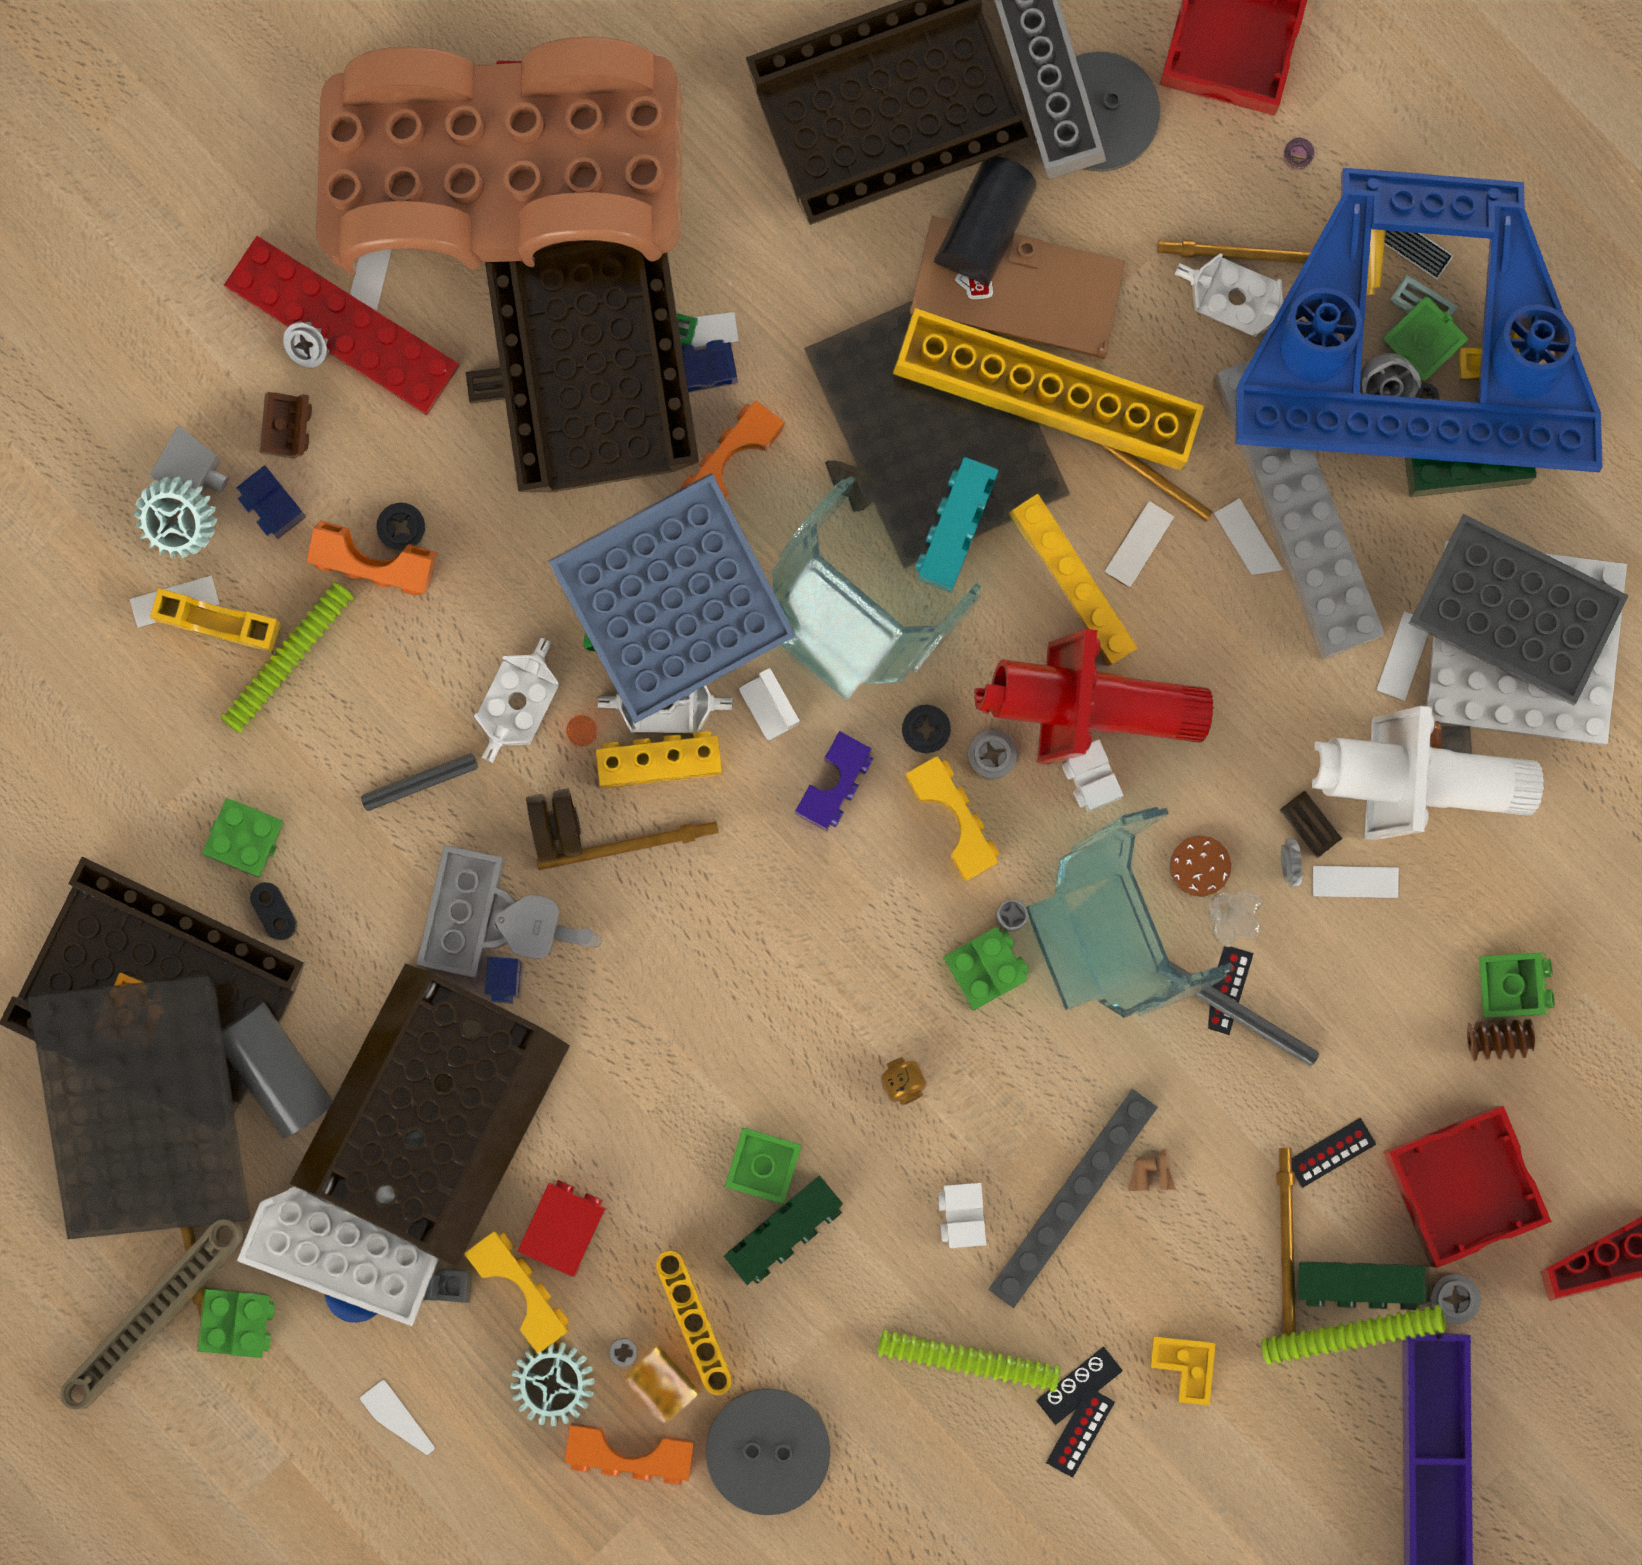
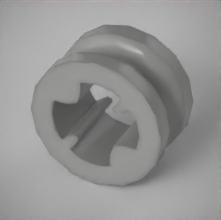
M627 1338L616 1340L610 1348L612 1362L620 1367L631 1365L638 1356L636 1344ZM622 1344L629 1345L628 1350L632 1349L633 1355L628 1356L625 1361H620L618 1359L620 1355H615V1349H620Z

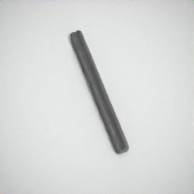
M1166 958L1161 960L1156 970L1160 975L1307 1065H1314L1318 1059L1319 1052L1170 960Z

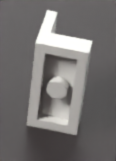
M770 668L759 673L758 678L740 687L739 691L767 741H771L800 725V720Z

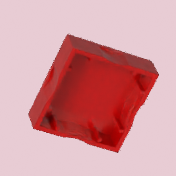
M1182 0L1159 85L1275 116L1280 106L1290 68L1293 47L1300 31L1308 0Z
M1504 1106L1493 1107L1384 1151L1388 1165L1432 1268L1442 1267L1474 1254L1493 1242L1516 1237L1552 1222L1536 1182L1524 1164L1521 1146Z

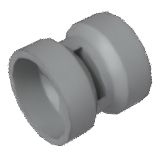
M1016 899L1004 901L996 912L998 925L1007 931L1020 929L1028 918L1026 906Z

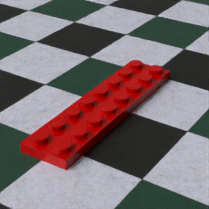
M259 236L255 237L224 283L225 288L286 327L299 320L302 323L311 321L313 327L316 329L321 328L323 338L328 339L326 346L330 350L328 352L330 355L426 416L460 366L458 362Z

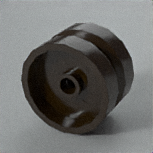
M569 788L553 791L551 796L553 811H549L547 800L542 794L526 797L532 836L540 863L556 859V840L558 839L562 852L567 857L582 854L581 827Z

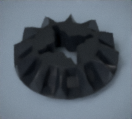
M394 503L386 507L379 515L376 525L377 534L381 542L386 547L398 552L403 551L408 544L416 546L421 542L426 531L425 521L420 511L407 503ZM391 520L398 521L399 523L407 520L406 527L411 535L401 532L395 536L396 528Z
M932 705L917 706L909 711L903 720L902 734L905 743L914 751L925 754L939 751L948 742L950 737V721L947 715L938 707ZM925 717H927L930 727L940 728V730L930 733L928 742H925L922 732L913 731L917 727H922Z

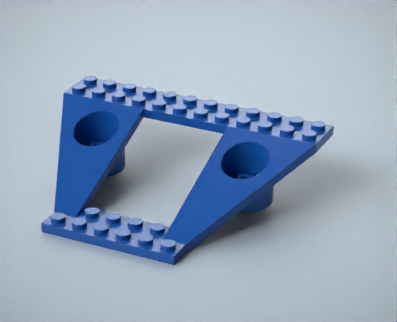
M1343 167L1341 172V199L1237 385L1235 444L1599 473L1603 467L1601 412L1575 345L1576 336L1574 328L1564 315L1525 211L1524 182ZM1371 229L1490 239L1478 403L1359 394ZM1302 317H1305L1309 322H1301L1297 320H1299ZM1300 331H1306L1307 337L1304 338ZM1516 333L1522 339L1510 338V336ZM1336 334H1343L1344 342ZM1329 343L1334 345L1332 347H1325ZM1514 348H1519L1520 354ZM1542 360L1547 362L1546 364H1539Z

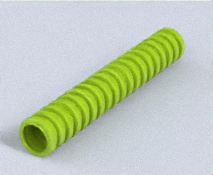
M334 581L331 583L333 587L330 590H325L326 595L319 597L320 602L318 605L314 603L313 611L306 613L308 617L300 620L302 624L294 627L296 631L293 634L291 632L288 634L290 638L287 641L283 640L282 648L277 647L276 655L270 656L271 661L269 663L265 662L263 664L265 668L257 671L259 675L251 678L253 682L250 685L246 684L245 688L247 689L245 692L241 691L239 693L240 698L233 700L235 704L232 707L228 706L226 708L228 710L226 714L222 713L220 715L221 720L237 733H242L244 731L242 729L243 726L250 724L248 720L251 717L253 719L256 717L254 713L257 710H262L261 705L263 703H268L267 698L269 695L273 697L275 694L273 692L274 689H279L281 687L279 683L287 680L285 676L288 673L290 675L293 673L291 669L294 666H299L298 661L300 659L304 660L305 652L309 653L311 651L310 646L312 644L316 645L318 643L316 639L324 636L322 632L330 629L328 625L331 622L335 623L336 620L334 618L336 615L340 616L342 614L341 609L348 607L346 603L349 600L351 602L354 600L353 594L341 584Z
M1435 1305L1434 1309L1425 1307V1311H1421L1418 1308L1415 1309L1414 1313H1411L1408 1310L1404 1315L1401 1312H1397L1396 1316L1393 1317L1391 1314H1387L1386 1318L1377 1316V1319L1373 1320L1370 1317L1367 1318L1366 1322L1360 1319L1356 1324L1353 1321H1349L1348 1325L1339 1323L1338 1327L1329 1325V1329H1325L1323 1326L1316 1331L1315 1328H1312L1308 1333L1305 1330H1301L1300 1334L1292 1332L1291 1336H1288L1285 1333L1281 1335V1338H1278L1277 1335L1272 1336L1270 1340L1264 1337L1261 1341V1348L1264 1360L1268 1365H1272L1273 1361L1279 1364L1283 1362V1359L1289 1362L1294 1357L1296 1360H1300L1302 1356L1310 1358L1311 1354L1320 1356L1321 1352L1327 1355L1330 1354L1331 1350L1338 1353L1342 1348L1344 1351H1348L1349 1347L1358 1349L1359 1345H1362L1365 1348L1368 1347L1369 1343H1372L1373 1346L1377 1345L1380 1341L1382 1344H1386L1387 1340L1390 1339L1392 1342H1396L1397 1338L1406 1340L1407 1336H1410L1413 1339L1416 1338L1417 1334L1424 1337L1428 1332L1430 1335H1434L1435 1331L1444 1333L1446 1321L1442 1307Z
M886 1329L881 1332L877 1350L879 1357H883L884 1354L888 1355V1359H892L894 1356L897 1357L898 1361H902L903 1358L907 1359V1363H911L913 1360L916 1361L917 1365H921V1362L926 1363L927 1367L933 1364L936 1365L935 1368L940 1369L942 1366L945 1367L946 1371H949L952 1368L955 1369L954 1372L956 1373L962 1370L966 1375L972 1372L974 1376L978 1377L981 1374L985 1379L991 1376L995 1381L998 1378H1001L1002 1382L1005 1383L1007 1380H1011L1012 1384L1016 1385L1017 1382H1020L1021 1386L1024 1387L1026 1384H1030L1031 1388L1034 1389L1036 1386H1040V1390L1050 1388V1392L1057 1390L1060 1377V1368L1056 1364L1054 1367H1050V1363L1041 1365L1040 1361L1037 1360L1035 1363H1031L1030 1359L1021 1361V1357H1016V1359H1012L1011 1355L1002 1357V1353H997V1355H993L992 1351L983 1353V1349H978L977 1352L973 1351V1347H969V1349H964L963 1345H959V1348L954 1347V1343H950L948 1346L945 1345L944 1341H940V1344L935 1343L934 1339H931L929 1342L926 1341L925 1337L919 1340L916 1339L915 1335H912L911 1338L907 1337L905 1333L899 1336L897 1332L893 1331L890 1334Z

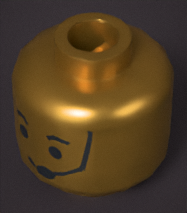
M900 1057L886 1064L888 1070L882 1074L881 1081L891 1101L900 1102L901 1105H905L923 1096L922 1091L926 1088L927 1084L916 1061L910 1060L905 1062L904 1058Z

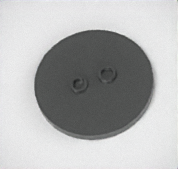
M1090 52L1078 55L1076 60L1106 157V162L1084 168V170L1103 172L1122 168L1139 158L1147 150L1156 134L1160 119V102L1156 88L1147 73L1136 63L1124 56L1110 52Z
M779 1389L749 1391L729 1402L715 1418L706 1443L707 1467L716 1488L736 1507L759 1515L786 1513L807 1502L823 1483L830 1462L828 1433L815 1409L797 1395Z

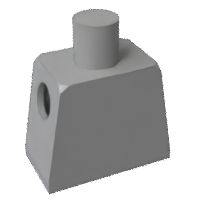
M177 426L149 475L154 481L158 480L159 482L164 477H169L172 481L175 477L180 476L182 484L192 479L193 489L202 486L201 495L207 486L221 493L229 480V477L216 471L221 461L218 456L180 426Z

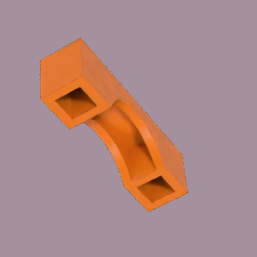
M757 400L751 406L746 404L736 417L739 422L733 429L728 427L718 439L720 446L714 453L709 451L699 463V466L702 467L695 477L690 475L680 489L712 473L727 501L729 495L723 484L722 474L728 460L736 453L746 449L767 451L784 430L785 422Z
M320 521L313 528L306 562L315 564L314 567L322 571H332L334 569L344 572V576L348 578L361 579L363 577L373 580L375 585L381 587H390L392 585L402 588V591L407 594L420 595V593L424 594L431 585L438 552L408 544L401 554L392 559H373L363 554L356 547L350 528Z
M571 1423L564 1463L571 1464V1470L589 1472L590 1467L602 1468V1474L620 1476V1472L623 1471L633 1473L632 1478L651 1481V1476L664 1477V1483L682 1485V1480L688 1481L690 1477L694 1440L664 1436L652 1452L640 1457H628L616 1452L609 1445L602 1427Z

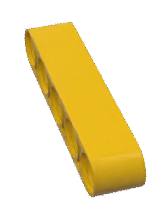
M665 1251L659 1255L656 1261L658 1275L704 1387L713 1395H722L731 1386V1372L684 1258L677 1251ZM670 1255L677 1258L679 1268L675 1273H667L663 1270L662 1260L664 1257ZM683 1284L689 1287L691 1297L688 1301L679 1302L675 1299L673 1292L676 1286ZM695 1313L701 1316L703 1320L701 1329L692 1331L687 1328L685 1320L689 1314ZM701 1343H710L714 1347L715 1354L711 1359L704 1360L699 1357L697 1348ZM717 1371L722 1372L727 1379L726 1385L720 1389L712 1387L709 1383V1376Z

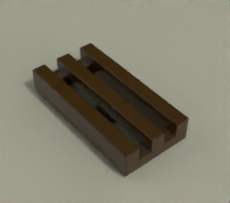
M500 368L466 372L470 404L505 399L504 391L483 394L474 393V391L503 388L502 380L473 384V379L502 376Z
M1303 791L1280 809L1317 858L1342 840V837L1306 791ZM1300 801H1304L1332 837L1329 842L1300 806ZM1291 808L1295 809L1298 815L1302 818L1305 824L1309 827L1312 833L1323 845L1321 848L1317 846V844L1313 841V839L1306 832L1303 826L1299 823L1296 817L1292 814V812L1290 811Z

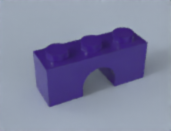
M839 731L824 760L839 771L840 781L838 785L827 791L819 790L809 785L795 810V814L825 831H828L830 825L836 828L844 814V811L840 810L841 805L845 799L851 801L859 787L858 784L854 783L860 772L866 774L874 759L869 756L872 748Z

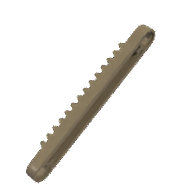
M221 1219L213 1223L73 1373L61 1388V1400L66 1407L81 1410L92 1405L105 1389L114 1384L113 1381L122 1375V1371L139 1357V1353L147 1348V1344L164 1330V1326L173 1320L172 1317L181 1312V1308L189 1303V1299L198 1293L199 1288L206 1285V1281L215 1275V1271L223 1266L226 1259L242 1242L243 1231L237 1222ZM225 1226L230 1227L233 1232V1237L227 1244H223L219 1239V1232ZM76 1385L82 1386L85 1391V1396L79 1403H76L71 1396L72 1389Z

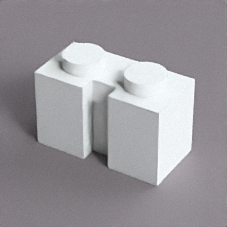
M1100 739L1091 743L1086 755L1067 759L1061 763L1067 779L1073 778L1077 790L1073 791L1079 807L1085 806L1087 813L1119 800L1124 796L1115 774L1111 770Z
M981 1183L943 1185V1192H938L939 1211H945L946 1223H940L942 1242H948V1248L986 1245Z

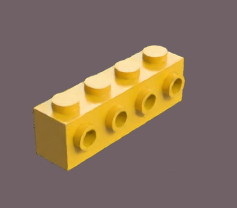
M711 731L693 733L694 738L682 740L681 735H670L663 737V742L651 743L650 738L636 739L632 741L633 745L622 747L620 742L602 744V749H596L600 787L605 789L723 775L718 735L712 736Z

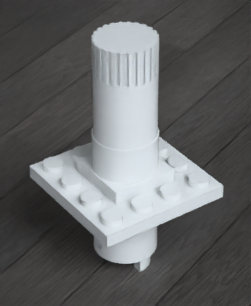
M1417 706L1373 717L1370 741L1336 737L1331 738L1328 742L1315 741L1314 751H1319L1320 768L1317 778L1312 780V788L1322 789L1326 796L1367 800L1364 839L1378 840L1424 832L1429 818L1426 806L1533 815L1536 809L1539 808L1541 797L1543 796L1544 775L1542 767H1540L1537 761L1459 753L1452 750L1431 748L1430 734L1434 729L1432 707Z

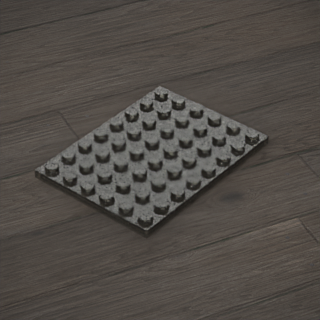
M912 301L804 348L903 569L916 564L921 553L927 554L930 543L926 542L928 533L932 525L938 526L941 515L937 514L939 505L943 497H949L952 487L948 486L950 477L954 469L959 470L964 457L998 469L995 484L974 537L1013 521L1009 512L1036 494H1039L1045 505L1070 495L1037 422L893 374L912 316L910 314Z
M213 975L46 993L28 997L67 1240L210 1225L221 1219L232 1220L233 1222L247 1221L250 1218Z

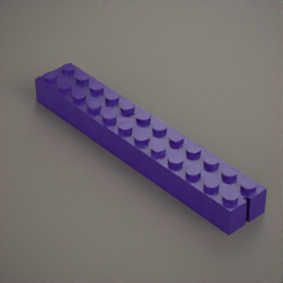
M1426 1333L1424 1337L1417 1334L1416 1338L1413 1339L1407 1336L1406 1340H1402L1404 1565H1473L1471 1335L1465 1333H1436V1335H1430V1333Z

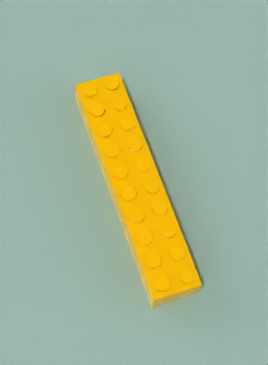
M915 308L911 316L893 371L895 375L1179 471L1188 461L1204 409L1203 405Z

